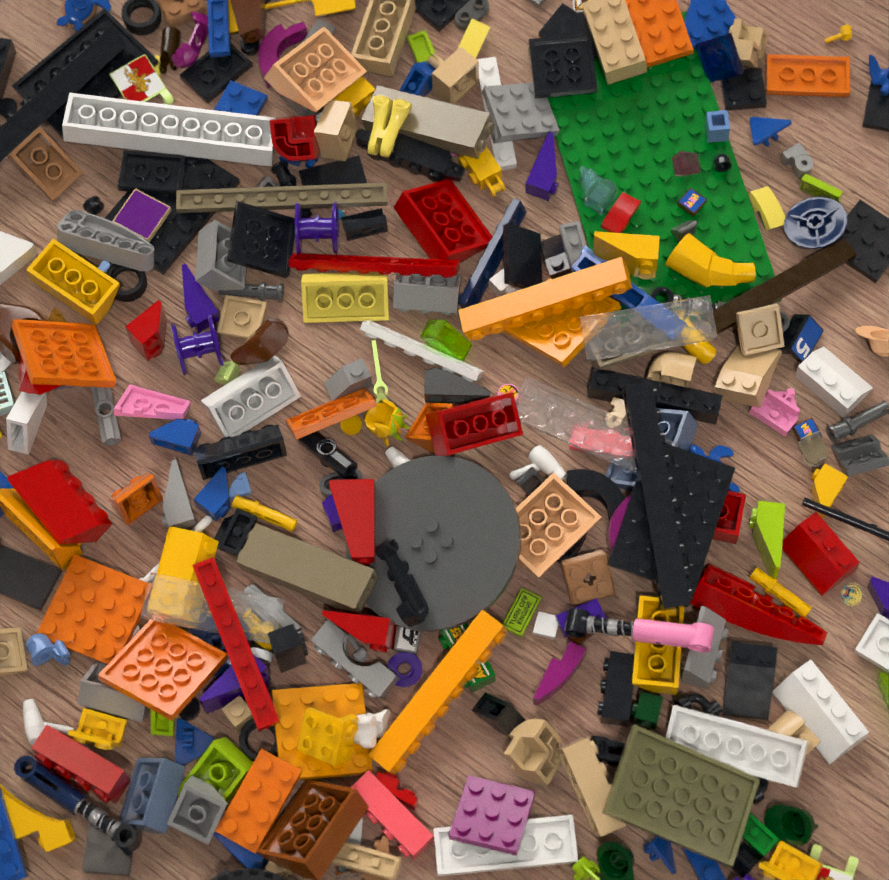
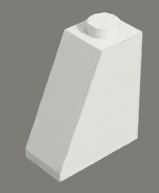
M0 231V285L36 257L37 250L34 243Z
M21 392L6 418L8 450L29 455L47 407V392L42 395Z

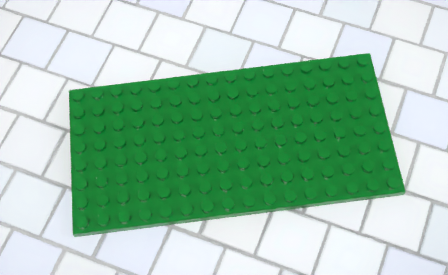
M686 11L681 12L684 21L687 13ZM699 48L693 49V54L647 67L646 73L608 85L597 57L594 60L597 93L547 97L560 130L559 134L554 137L587 246L593 251L595 231L608 232L600 228L601 224L623 192L641 201L639 209L632 216L623 233L660 236L656 277L645 280L629 274L631 283L651 296L658 287H666L674 294L680 295L681 298L686 299L689 297L690 300L693 298L700 299L702 302L708 301L709 304H717V301L728 303L775 277L730 140L707 143L704 125L706 112L720 110ZM719 154H725L730 158L732 167L726 172H717L715 170L714 159ZM690 187L707 199V203L694 217L677 206V202ZM686 221H696L698 224L696 234L693 236L714 251L718 257L732 260L734 263H753L756 271L755 281L740 283L736 286L711 285L705 288L665 266V263L679 242H677L670 230ZM656 297V300L659 303H666V300L663 297ZM621 308L610 321L612 327L638 318ZM679 310L671 311L673 314L680 313ZM681 312L688 315L691 322H697L706 319V316L703 315L693 316L692 314H688V312Z

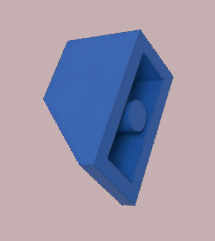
M427 61L414 63L399 91L425 97L433 89L432 72L436 69L429 65Z
M176 419L151 431L149 438L153 445L193 456L201 430L197 422L191 419Z
M224 467L220 468L194 498L196 507L206 515L211 516L216 522L220 517L224 518L228 514L231 506L228 475Z

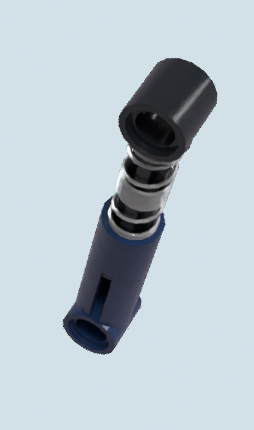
M22 756L16 760L14 771L24 782L72 815L81 814L83 819L88 820V823L95 828L99 827L100 831H105L107 836L112 838V841L123 851L133 852L139 848L141 836L131 825L121 823L120 821L116 822L115 818L111 819L108 817L107 813L101 808L91 805V802H87V795L37 762L33 757ZM32 765L31 772L24 774L25 768ZM43 777L54 785L53 789L39 779ZM131 833V840L123 843V837Z

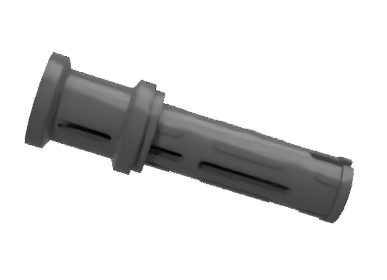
M266 282L259 283V285L245 284L243 290H218V294L256 297L260 301H265V299L278 300L279 303H282L284 284L268 285Z
M884 400L851 418L844 417L841 422L833 426H826L828 437L834 444H837L841 438L847 435H854L857 429L889 414V409H886L889 407V404Z

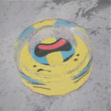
M852 582L844 585L840 593L841 600L848 606L858 605L864 596L862 587Z

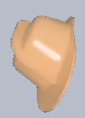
M861 326L855 329L856 334L869 339L873 352L880 356L889 357L888 329L875 326Z

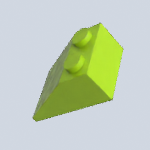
M758 501L757 507L752 508L749 529H753L752 538L768 575L774 579L777 578L781 568L785 503Z
M226 737L216 739L182 782L177 795H180L188 779L194 776L212 785L224 800L229 803L237 793L253 761Z

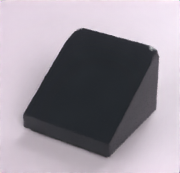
M743 842L738 848L733 867L730 868L744 878L762 857Z

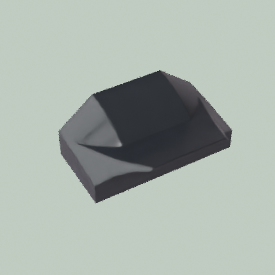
M236 509L234 515L224 518L214 538L219 541L218 549L237 557L247 542L248 533L257 523V516Z

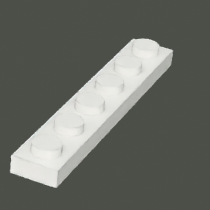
M496 57L477 59L479 61V85L484 111L489 113L482 90L484 86L501 85ZM489 135L493 157L501 169L517 168L513 142L508 141L494 144L491 135Z
M371 320L363 321L360 330L364 331L367 337L377 339L378 337L385 340L384 344L396 348V346L403 348L404 353L410 356L418 355L423 357L424 362L431 365L435 363L443 366L442 370L453 374L454 372L462 375L461 378L473 382L482 378L484 371Z

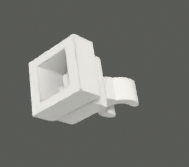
M504 268L489 279L488 287L498 297L518 291L512 288L511 285L505 284Z

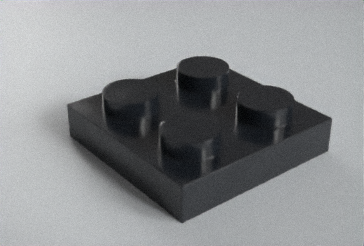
M762 68L725 70L726 75L720 77L725 110L766 108L767 101Z

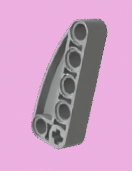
M72 210L57 225V241L75 253L143 272L154 268V247L136 233L110 220L84 211Z

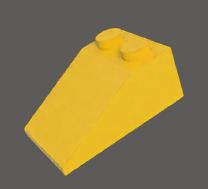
M595 231L593 252L601 259L607 261L622 257L628 267L629 274L645 280L655 278L660 236Z

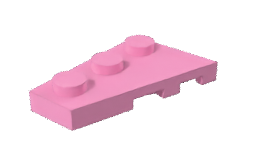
M129 384L114 407L113 416L183 420L190 409L191 401Z

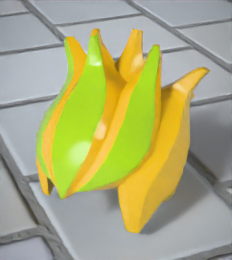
M382 399L383 403H377L376 407L367 411L363 421L366 423V429L373 435H376L377 438L382 439L387 447L389 446V436L402 441L398 433L401 434L399 429H410V427L404 423L407 415H403L400 408L396 407L393 402Z

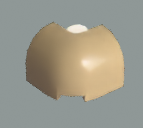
M734 19V23L729 30V38H722V46L726 54L736 64L744 67L758 68V61H763L768 33L764 28L747 26L743 19Z
M664 352L652 361L646 379L689 388L697 357L679 352Z
M789 710L768 729L809 741L806 756L821 742L805 725V721Z
M530 719L522 722L509 734L512 741L503 755L512 764L510 769L515 774L531 783L548 786L561 763L557 753V749L560 748L559 743L561 739L546 720Z

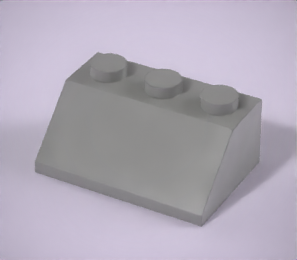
M213 220L199 231L195 281L210 290H243L245 288L246 267L227 262L232 229L216 220Z
M397 273L394 282L393 308H398L399 311L404 312L419 310L421 313H431L434 311L440 312L443 315L457 313L462 275L457 274L451 278H444L441 275L423 277L420 274L402 276Z
M701 606L697 623H705L714 627L711 651L702 653L689 650L681 682L708 689L709 683L714 684L717 670H714L713 667L715 662H720L723 649H720L719 645L720 641H725L728 628L724 627L726 622L724 618L704 606Z
M95 661L80 681L77 704L88 709H97L110 715H118L132 721L143 722L150 709L99 681L98 674L107 665Z

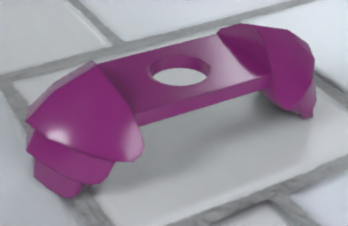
M199 12L190 13L196 26L188 44L182 43L181 48H178L176 53L172 55L173 63L177 68L191 67L198 59L199 52L208 35V17L206 14ZM196 36H198V45H197V46H196V42H195Z

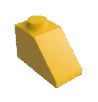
M826 463L822 469L817 468L811 477V480L814 481L811 490L815 502L831 508L845 486L848 476ZM818 512L821 518L824 519L826 515Z

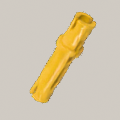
M238 494L232 503V508L257 516V518L282 527L292 533L298 523V519L265 507L257 500L254 502Z
M759 567L749 577V579L765 589V593L775 596L801 617H806L812 609V606L782 586L777 578L773 579Z

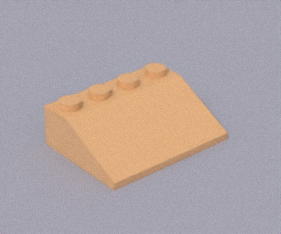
M322 27L273 64L264 79L279 94L316 113L367 71L325 27Z
M555 473L551 474L516 508L521 527V549L518 564L539 579L602 518Z

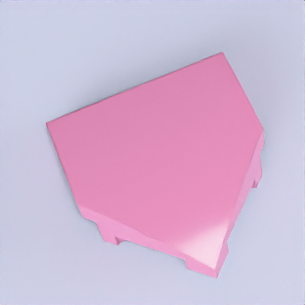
M794 388L779 392H773L771 389L767 390L761 408L752 406L749 414L786 437L797 423L800 413L794 398Z

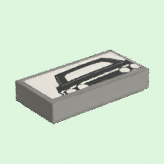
M399 627L394 651L417 655L421 632Z

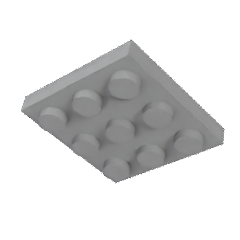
M533 83L484 86L482 93L500 141L547 137L549 131L553 133V136L559 134L560 130L548 98H535Z

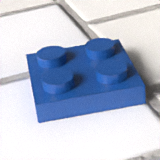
M230 80L214 110L259 116L268 100V96Z

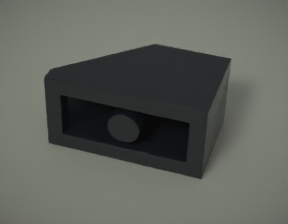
M487 693L472 708L473 713L499 733L508 737L515 727L526 721L512 704Z

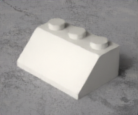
M825 347L813 351L798 366L795 377L843 418L873 390L872 386Z

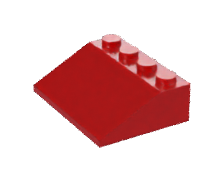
M445 179L403 191L393 207L429 259L460 260V263L486 249L488 242L493 237L452 180Z
M47 460L12 474L7 478L58 544L97 542L112 525L107 513L98 507L94 497L86 492L82 487L81 481L73 476L69 471V466L64 461Z

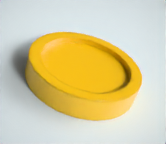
M355 415L341 421V430L344 434L350 436L358 434L362 429L360 417Z

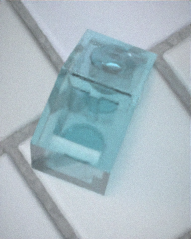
M581 166L579 169V182L584 205L603 215L616 198L617 187L612 181L598 176L594 170Z

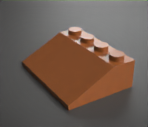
M307 779L257 850V854L303 878L320 880L369 806L354 788Z

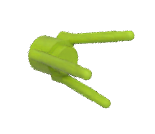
M585 856L579 859L572 867V870L575 872L573 876L575 880H590L591 878L593 880H601L596 875V871L600 874L599 866L593 860L589 861Z

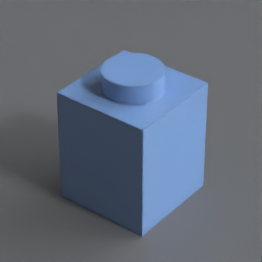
M728 110L706 112L704 125L707 143L728 141L730 133Z

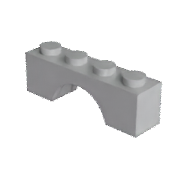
M327 619L311 639L316 644L313 648L324 656L327 653L333 658L331 663L339 670L345 668L349 672L348 677L357 685L360 682L367 688L364 691L375 699L378 696L384 699L399 681L400 677L381 662L371 666L356 665L351 660L347 650L350 635Z

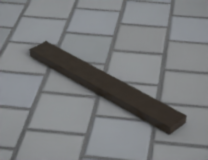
M843 238L706 314L705 318L715 332L719 334L737 324V312L771 305L854 259L857 253L847 240Z

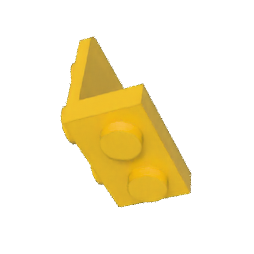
M312 707L306 708L298 741V750L334 766L350 761L354 752L353 743L358 732L357 723L359 717L350 714L337 718Z
M83 708L77 730H69L67 735L73 736L72 740L79 743L91 744L95 742L94 747L113 750L114 747H121L128 720Z
M780 841L770 862H760L758 867L763 869L762 874L773 880L775 878L780 880H816L823 863L784 841Z

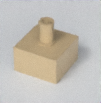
M461 46L446 60L442 59L437 53L432 54L434 58L430 56L427 60V63L436 69L432 72L433 94L443 102L456 104L479 83V61Z
M331 100L325 105L314 130L322 158L346 162L356 138L355 134L359 130L350 102Z

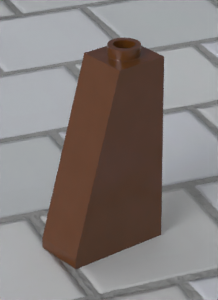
M230 0L239 35L245 44L256 42L264 37L266 0Z

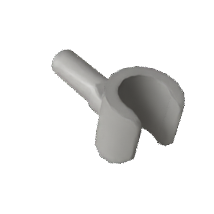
M348 634L350 635L348 640L356 650L352 657L361 665L368 658L366 651L363 647L359 646L351 634Z

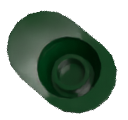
M774 805L770 807L764 818L765 826L779 838V841L796 846L807 844L814 831L818 828V824H815L810 812L787 805Z
M607 841L602 843L597 850L601 880H634L633 866L635 860L632 850L622 842Z

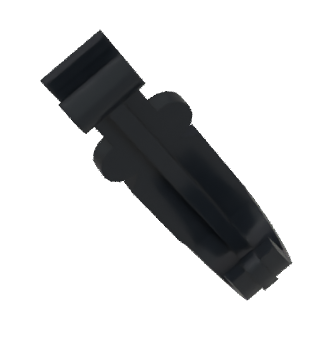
M386 539L375 548V553L381 560L386 561L389 567L387 577L390 581H395L394 587L403 602L396 608L399 617L407 626L414 627L425 621L429 608L412 574L407 573L409 571L408 562L401 561L396 553L399 549L398 543L394 539L391 541Z

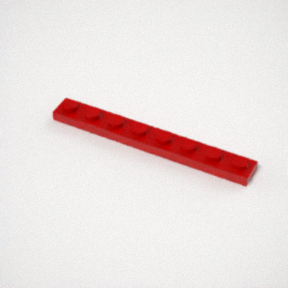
M293 253L289 258V268H296L298 271L316 269L319 272L337 270L339 273L358 271L360 274L378 272L381 275L399 273L402 276L420 274L423 277L441 275L444 278H451L456 276L460 270V260L313 253L297 255V253Z
M214 557L192 565L258 732L279 724L280 720Z

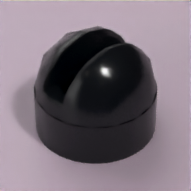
M725 154L717 155L714 159L715 170L717 172L728 171L732 167L730 158Z

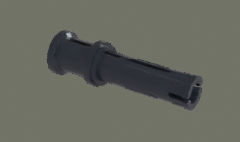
M280 161L271 167L272 174H275L279 181V187L297 186L296 177L288 169L289 164L287 161ZM302 209V218H311L312 213L310 209Z

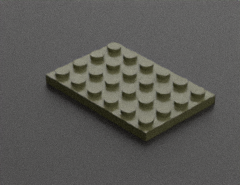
M633 725L603 814L730 868L733 867L760 779L642 727Z

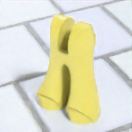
M376 95L373 97L374 120L368 143V154L377 155L380 150V155L388 158L393 151L399 130L411 111L412 104L402 99H394L392 101L385 96Z

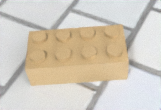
M414 0L369 1L351 53L367 72L394 76L416 10Z
M590 0L582 3L584 17L591 33L607 85L646 73V60L625 0Z
M581 738L557 749V753L593 835L602 837L626 826V823L603 814L612 784L609 785L605 776L608 775L605 765L603 762L599 763L596 757L598 749L594 741H589L588 738Z

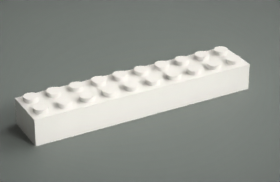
M69 93L62 124L63 139L66 142L186 155L189 157L271 167L274 155L269 120L275 119L272 117Z

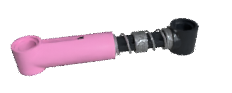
M572 608L568 610L564 633L576 638H584L589 633H604L605 636L612 637L623 635L624 638L631 636L635 642L685 647L696 652L706 653L711 651L714 627L705 623L688 625L636 619L634 623L632 620L630 623L623 622V619L622 621L614 618L605 620L603 617L602 619H596L595 616H590V613L585 610Z

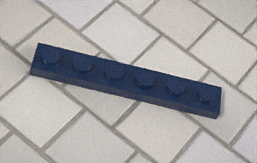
M513 198L510 205L506 208L504 217L497 225L496 232L488 242L487 249L479 259L478 266L473 275L470 276L464 292L460 295L458 303L462 309L478 304L489 285V279L494 276L504 257L503 225L510 223L520 226L527 213L521 200Z

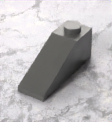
M440 368L425 370V403H469L490 397V391Z

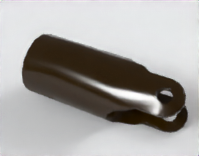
M167 27L162 31L159 70L162 74H166L169 63L173 71L177 69L175 65L173 66L172 55L180 47L181 32L174 27Z

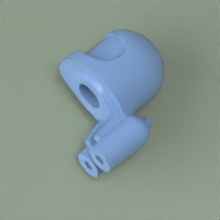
M41 633L34 634L27 640L26 650L31 655L30 661L33 666L44 664L52 658L60 662L62 666L70 663V653L63 641L56 640V643L53 645L48 636Z

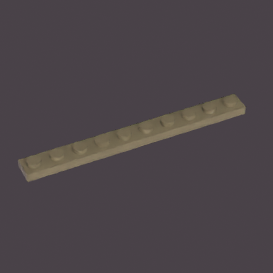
M387 183L176 190L177 213L234 211L235 204L238 201L266 210L295 209L296 202L301 205V209L332 208L334 202H337L338 207L387 206L388 185Z

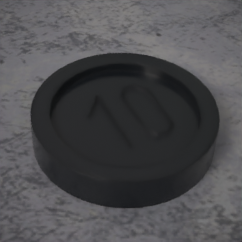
M3 98L1 100V116L5 117L13 109L17 112L18 105L14 99Z

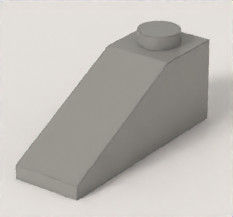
M173 460L163 502L165 514L161 515L164 528L189 529L195 527L196 522L177 460Z

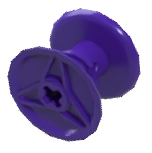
M296 202L295 245L297 255L302 252L303 239H315L316 242H319V239H332L333 252L338 255L339 216L337 202H334L332 206V218H319V216H315V218H302L301 205Z
M211 314L208 316L210 327L208 332L199 334L193 332L191 336L179 338L176 326L171 324L174 344L184 376L187 374L185 363L187 358L196 356L202 358L204 354L216 352L219 365L224 366L220 343Z

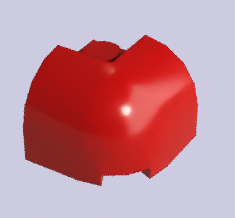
M316 115L289 116L269 120L272 144L280 156L292 161L318 158L320 149L314 134L317 125Z

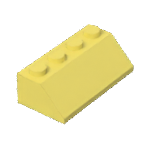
M358 272L302 274L303 323L389 320L388 275H381L378 272L360 274Z

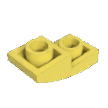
M471 19L459 47L461 46L474 58H477L490 27Z
M768 186L749 192L755 212L760 211L766 231L784 225L786 218L784 212Z

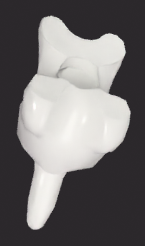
M385 709L376 714L356 715L359 718L357 723L358 732L354 738V743L359 744L363 748H373L377 742L376 738H382L389 729L387 723L391 711Z

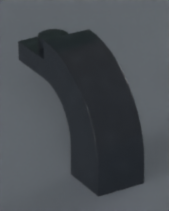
M586 469L567 471V485L580 497H591L601 502L607 511L608 520L610 521L615 509L625 500L619 487L610 478L596 471Z

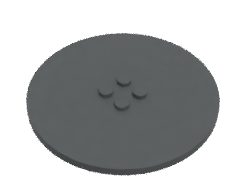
M422 457L403 463L384 474L375 482L376 547L386 539L388 541L394 539L398 543L399 549L396 553L401 561L408 562L409 571L407 573L412 574L428 605L429 613L423 623L414 627L407 626L401 620L396 608L403 602L394 587L395 581H390L387 577L389 567L386 561L381 560L377 555L376 563H370L367 566L375 570L378 579L366 604L379 616L395 621L394 624L396 626L420 632L444 631L474 620L482 609L484 611L489 609L503 594L518 564L521 549V527L517 510L511 497L500 482L488 471L477 464L457 457ZM346 543V557L352 560L348 544Z

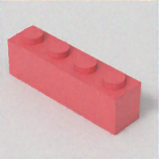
M369 770L350 787L356 789L368 804L369 808L365 814L368 820L374 825L378 823L383 828L382 834L389 841L394 839L400 845L398 850L406 858L410 856L415 860L434 841V836Z

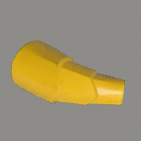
M690 233L683 237L665 263V266L705 288L711 285L736 286L740 283H750L755 281L756 276L753 263H734L732 260L718 257L714 251Z

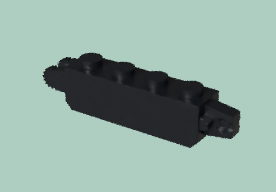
M361 128L355 134L356 145L367 150L368 154L371 131ZM398 133L393 151L388 158L382 157L380 150L377 155L368 154L374 160L388 162L393 167L407 169L412 174L426 176L434 182L445 179L460 182L465 173L464 167L452 161L450 151Z

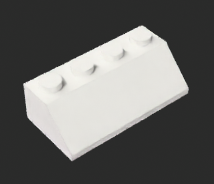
M274 355L269 361L262 362L202 399L201 402L224 438H233L294 402L301 395L283 362Z
M809 660L791 673L772 691V694L783 708L800 716L805 721V725L821 740L820 744L815 748L828 765L862 742L869 733L812 660Z

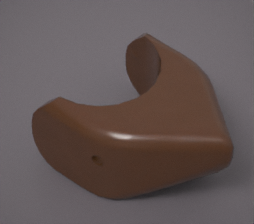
M0 302V352L12 364H16L20 358L13 346L16 340L11 327L13 319L47 320L30 307Z
M268 318L231 353V360L237 365L269 361L286 344L289 333L288 327L278 318Z

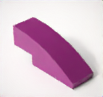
M570 641L561 661L555 658L551 659L533 697V704L539 705L546 701L572 678L586 656V648Z

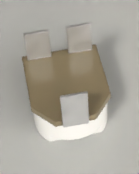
M820 431L812 433L810 437L805 436L797 442L803 454V461L809 467L820 466L827 460L829 451L819 434Z

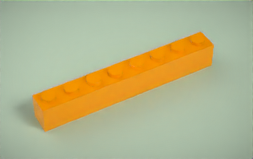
M619 257L460 309L458 311L462 330L470 341L480 340L484 336L499 334L511 327H520L530 321L542 320L548 315L561 314L573 307L579 308L592 301H601L613 294H623L627 290L632 289L628 267L623 258Z
M482 609L368 756L392 774L399 773L407 763L405 760L408 756L416 753L421 746L420 741L425 735L428 736L434 730V723L439 717L442 718L448 712V705L451 701L460 697L464 690L462 687L467 681L473 680L477 675V668L480 664L487 662L491 657V650L494 646L503 642L506 637L505 632L507 631L504 625Z

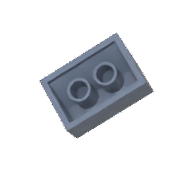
M137 758L118 821L131 825L136 830L153 834H166L169 827L167 822L177 802V794L183 781L185 767L166 758Z

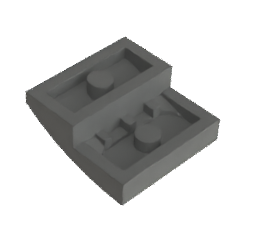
M873 434L831 445L836 460L848 477L889 466V457L881 450L880 441Z

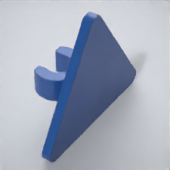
M751 117L750 125L753 145L756 146L763 143L768 147L770 137L778 141L777 133L792 124L791 120Z
M177 719L175 763L184 766L199 758L216 739L188 722Z
M654 836L651 842L644 845V853H650V861H656L660 858L669 871L675 874L676 867L671 842Z

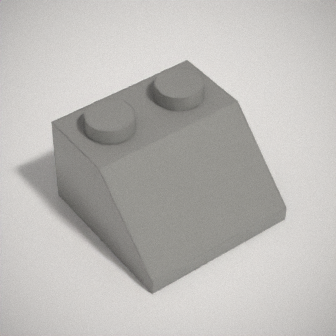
M191 776L182 788L167 825L209 845L228 803L212 785Z

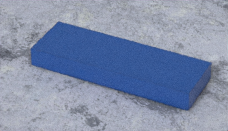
M207 0L209 55L211 58L230 56L229 0Z

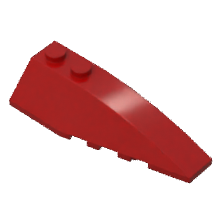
M710 563L708 564L695 590L693 601H690L696 609L700 610L701 606L707 607L731 624L769 637L797 643L821 646L824 644L827 631L805 617L797 618L792 609L786 605L780 607L773 603V597L767 593L762 596L754 591L756 586Z

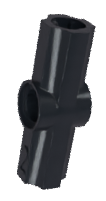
M317 431L299 438V443L319 458L322 466L331 468L344 479L350 478L355 474L358 468L357 463L338 449L333 440L326 439Z

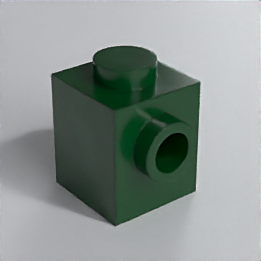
M641 692L639 702L633 703L631 715L635 716L634 724H638L637 726L646 730L656 729L663 697Z

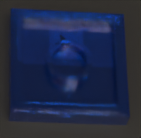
M732 33L696 44L705 75L710 80V83L744 73Z

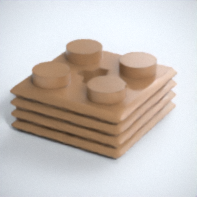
M156 0L169 27L176 28L192 21L193 16L190 14L191 12L207 14L206 5L203 0Z
M604 550L561 561L569 599L574 606L596 598L598 600L616 594L610 566H607V554ZM587 573H590L591 576H593L590 582L583 580L587 578Z

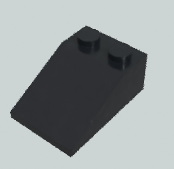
M732 641L729 649L722 714L768 721L778 647Z

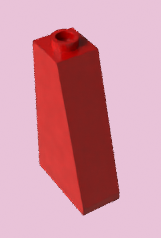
M374 479L329 480L352 561L365 566H369L370 563H376V485Z

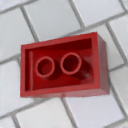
M322 610L324 617L368 645L369 649L381 653H387V649L394 650L397 626L394 624L395 621L390 618Z

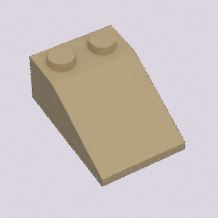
M739 343L722 367L715 385L717 393L723 395L722 400L761 408L782 351L780 349H772L743 356L741 355Z
M21 627L0 629V677L27 672Z

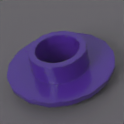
M401 652L389 660L387 667L400 677L399 681L395 684L396 686L410 687L421 678L422 664L414 654ZM401 664H409L411 666L410 673L407 675L399 674L398 667Z

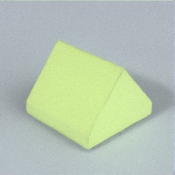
M233 361L223 362L224 366H220L214 381L226 385L238 377L241 369Z

